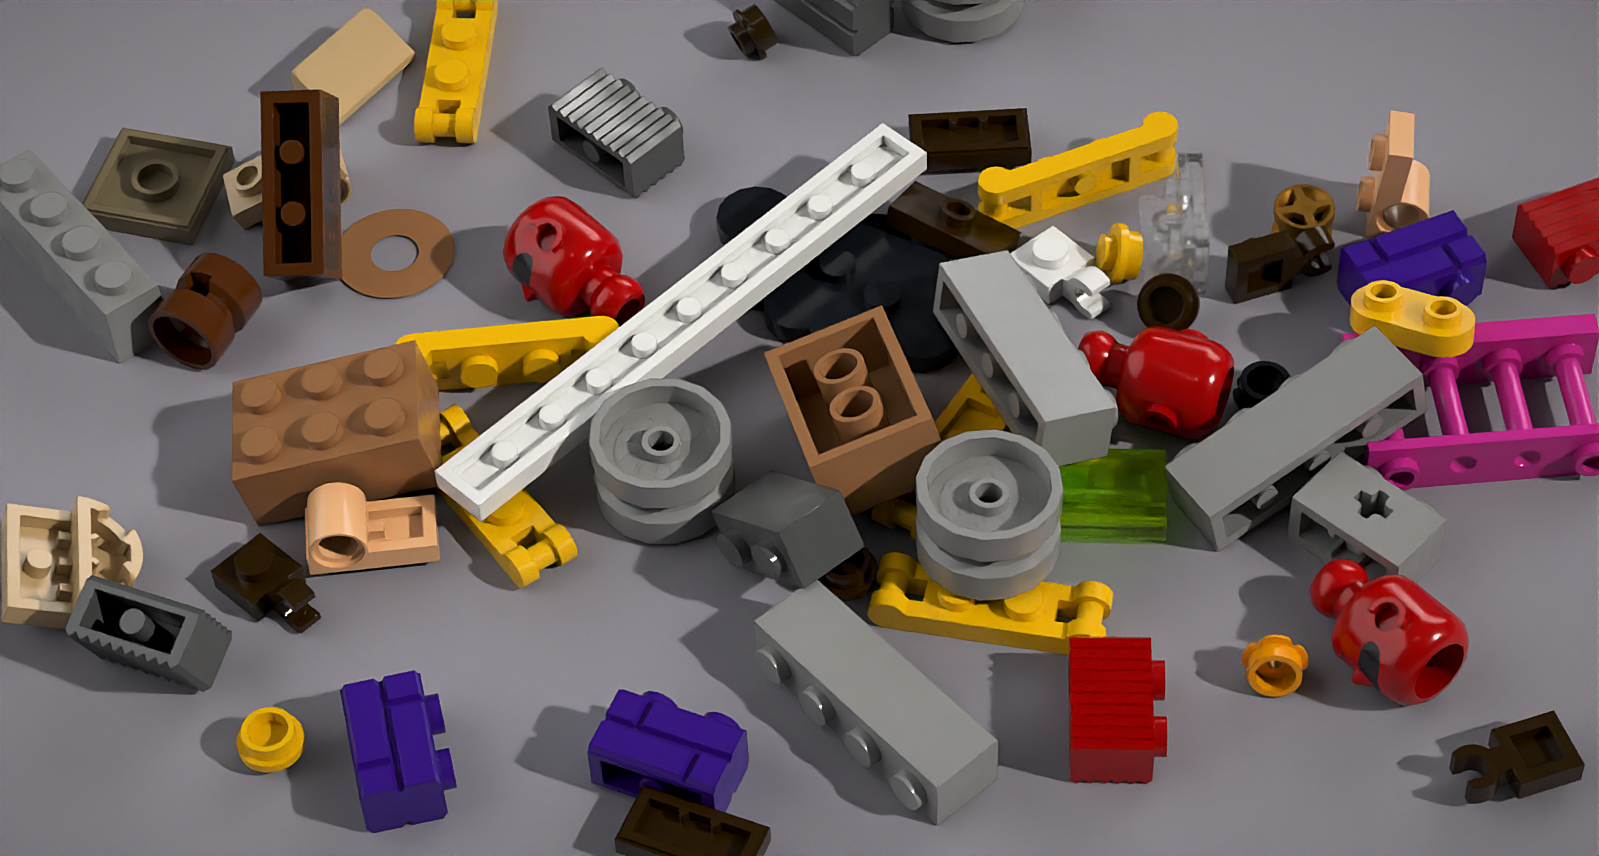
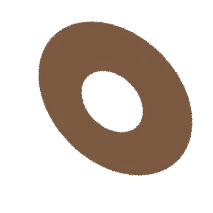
M389 209L373 213L354 223L341 237L342 279L354 290L373 297L399 298L416 294L435 284L448 271L455 254L454 239L449 229L439 219L425 212L413 209ZM392 235L409 237L416 242L419 248V254L415 262L409 267L398 271L383 270L377 267L371 259L373 246L381 239Z

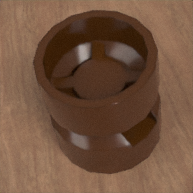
M202 253L193 260L179 278L176 289L168 292L150 315L147 323L150 334L162 350L181 364L194 369H210L216 365L232 344L235 333L245 327L260 307L263 300L261 289L253 276L235 261L217 253Z

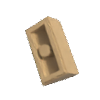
M365 7L292 70V84L294 90L321 89L338 97L340 126L411 63L416 56L410 46L377 13Z

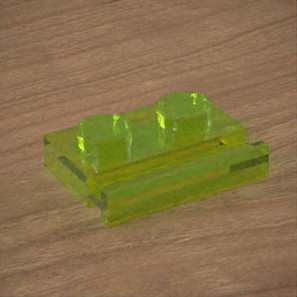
M1109 448L1108 455L1105 457L1058 466L1063 486L1062 514L1060 516L1061 538L1166 541L1167 476L1164 468L1166 466V450Z

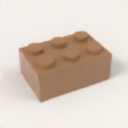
M882 305L764 353L816 484L840 490L851 515L862 513L871 507L916 490V476L924 457L942 441Z
M416 340L232 382V482L258 526L305 516L309 494L315 488L327 483L341 482L354 485L364 493L366 502L437 487L435 470L442 465L439 387Z

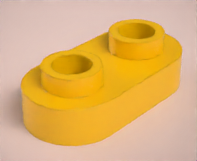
M1378 280L1359 288L1353 293L1350 306V325L1359 335L1375 325L1396 347L1433 357L1447 358L1461 355L1472 347L1474 343L1475 315L1470 308L1454 298L1437 297L1401 287L1392 281Z

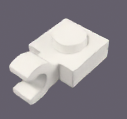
M1051 226L1010 253L1023 273H1028L1031 276L1036 292L1047 304H1051L1061 296H1064L1082 315L1089 319H1093L1110 307V302L1099 294L1100 291L1110 285V279L1100 269L1094 267V257L1056 227Z

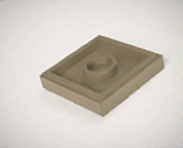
M122 127L82 205L106 230L193 245L224 184L223 174L229 172L235 162L232 146Z

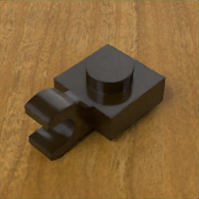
M261 533L211 570L215 587L256 621L272 609L291 628L302 634L321 619L320 613L308 604L309 601L315 598V594L306 584L302 566Z

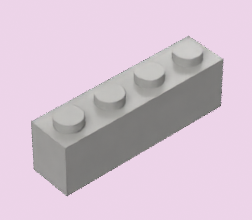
M30 149L0 165V235L119 364L156 343L150 334L147 323L150 315L163 300L158 283Z
M1008 250L940 263L933 313L1011 432L1025 436L1046 449L1058 466L1107 456L1112 428L1118 422V408L1115 398L1109 390H1104L1090 370L1085 354L1075 348L1063 331L1058 315L1048 309L1036 292L1031 276L1028 273H1023Z
M1375 325L1357 338L1344 340L1336 346L1330 356L1306 372L1290 376L1269 397L1252 408H1244L1238 411L1228 420L1224 427L1200 443H1193L1184 447L1172 462L1164 466L1173 502L1219 552L1290 504L1292 497L1340 451L1355 460L1366 452L1367 442L1386 439L1426 412L1427 403L1423 374Z
M816 580L805 589L798 588L754 620L756 644L754 659L761 673L771 683L775 685L782 683L799 699L804 712L814 723L819 726L827 724L844 740V744L851 756L861 766L865 768L872 766L890 782L896 797L908 809L913 811L919 809L938 826L998 779V740L820 581Z

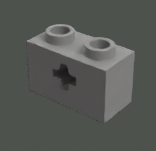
M1340 451L1292 497L1287 537L1325 563L1341 558L1354 560L1366 570L1369 581L1383 575L1397 574L1404 575L1417 583L1440 560L1447 519L1438 514L1427 502L1413 498L1385 480L1376 469L1368 465H1362Z

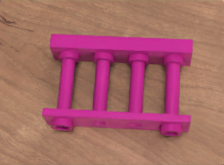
M1595 313L1475 323L1472 347L1467 352L1455 357H1433L1396 347L1423 374L1424 387H1431L1442 436L1405 439L1403 429L1401 428L1382 441L1367 442L1364 465L1376 469L1385 480L1402 491L1411 488L1572 475H1599V423L1596 422L1583 374H1591L1599 341V327ZM1356 332L1342 333L1341 342L1349 338H1357L1360 335ZM1557 377L1570 426L1533 428L1520 379ZM1494 382L1506 431L1469 433L1457 384Z

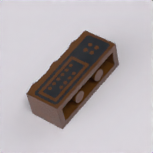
M321 89L260 91L264 276L281 281L342 279L339 98Z

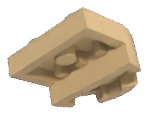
M77 496L72 511L7 503L1 519L2 622L65 629L85 581L91 575L133 588L143 563V548L135 529H131L127 533L117 522L109 517L110 507L88 497Z

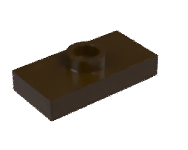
M1027 108L908 114L909 141L927 152V169L925 171L1024 166L1031 163L1032 149Z
M914 181L889 205L884 222L888 226L957 260L1006 250L1012 253L1016 250L1021 235L1020 231L975 210L970 203L961 199L950 198L917 181Z
M643 785L614 840L616 853L625 856H764L771 842V832L768 826Z

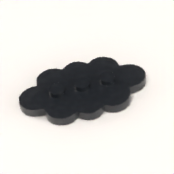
M757 186L739 189L728 195L719 205L716 216L717 231L721 243L725 246L787 196L774 189ZM885 214L868 215L751 308V310L764 311L767 329L775 337L786 342H792L882 305L911 371L925 373L939 370L952 363L960 353L933 313L939 264L950 260L942 252L929 246L911 245L910 236L884 223Z

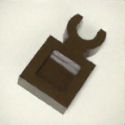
M1315 226L1304 230L1293 240H1291L1287 231L1283 230L1262 237H1252L1241 243L1228 246L1225 289L1234 305L1290 289L1293 276L1303 274L1314 277L1327 273L1332 269V263L1324 251L1333 249L1335 242L1325 226Z
M1553 710L1491 729L1488 742L1489 748L1477 744L1461 746L1452 753L1449 766L1452 775L1472 770L1483 776L1468 781L1465 792L1467 803L1478 804L1490 800L1496 794L1498 787L1510 784L1517 799H1521L1579 781L1582 778L1585 764Z

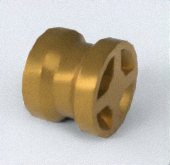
M1295 184L1283 189L1277 195L1274 202V223L1271 228V234L1286 230L1291 240H1293L1308 228L1325 226L1332 238L1331 225L1335 218L1336 210L1333 198L1320 187L1309 184Z

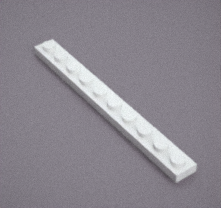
M880 124L435 470L437 487L482 522L590 436L591 420L603 401L624 386L650 378H664L927 169V152L885 124Z

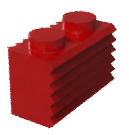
M1599 177L1520 203L1517 206L1512 239L1548 288L1552 290L1559 284L1565 286L1569 281L1573 284L1586 282L1599 273Z
M1069 636L1070 780L1077 784L1084 780L1091 784L1098 780L1105 784L1111 780L1119 784L1125 780L1130 784L1137 781L1147 784L1153 778L1154 757H1167V716H1154L1153 701L1165 700V660H1152L1151 637Z

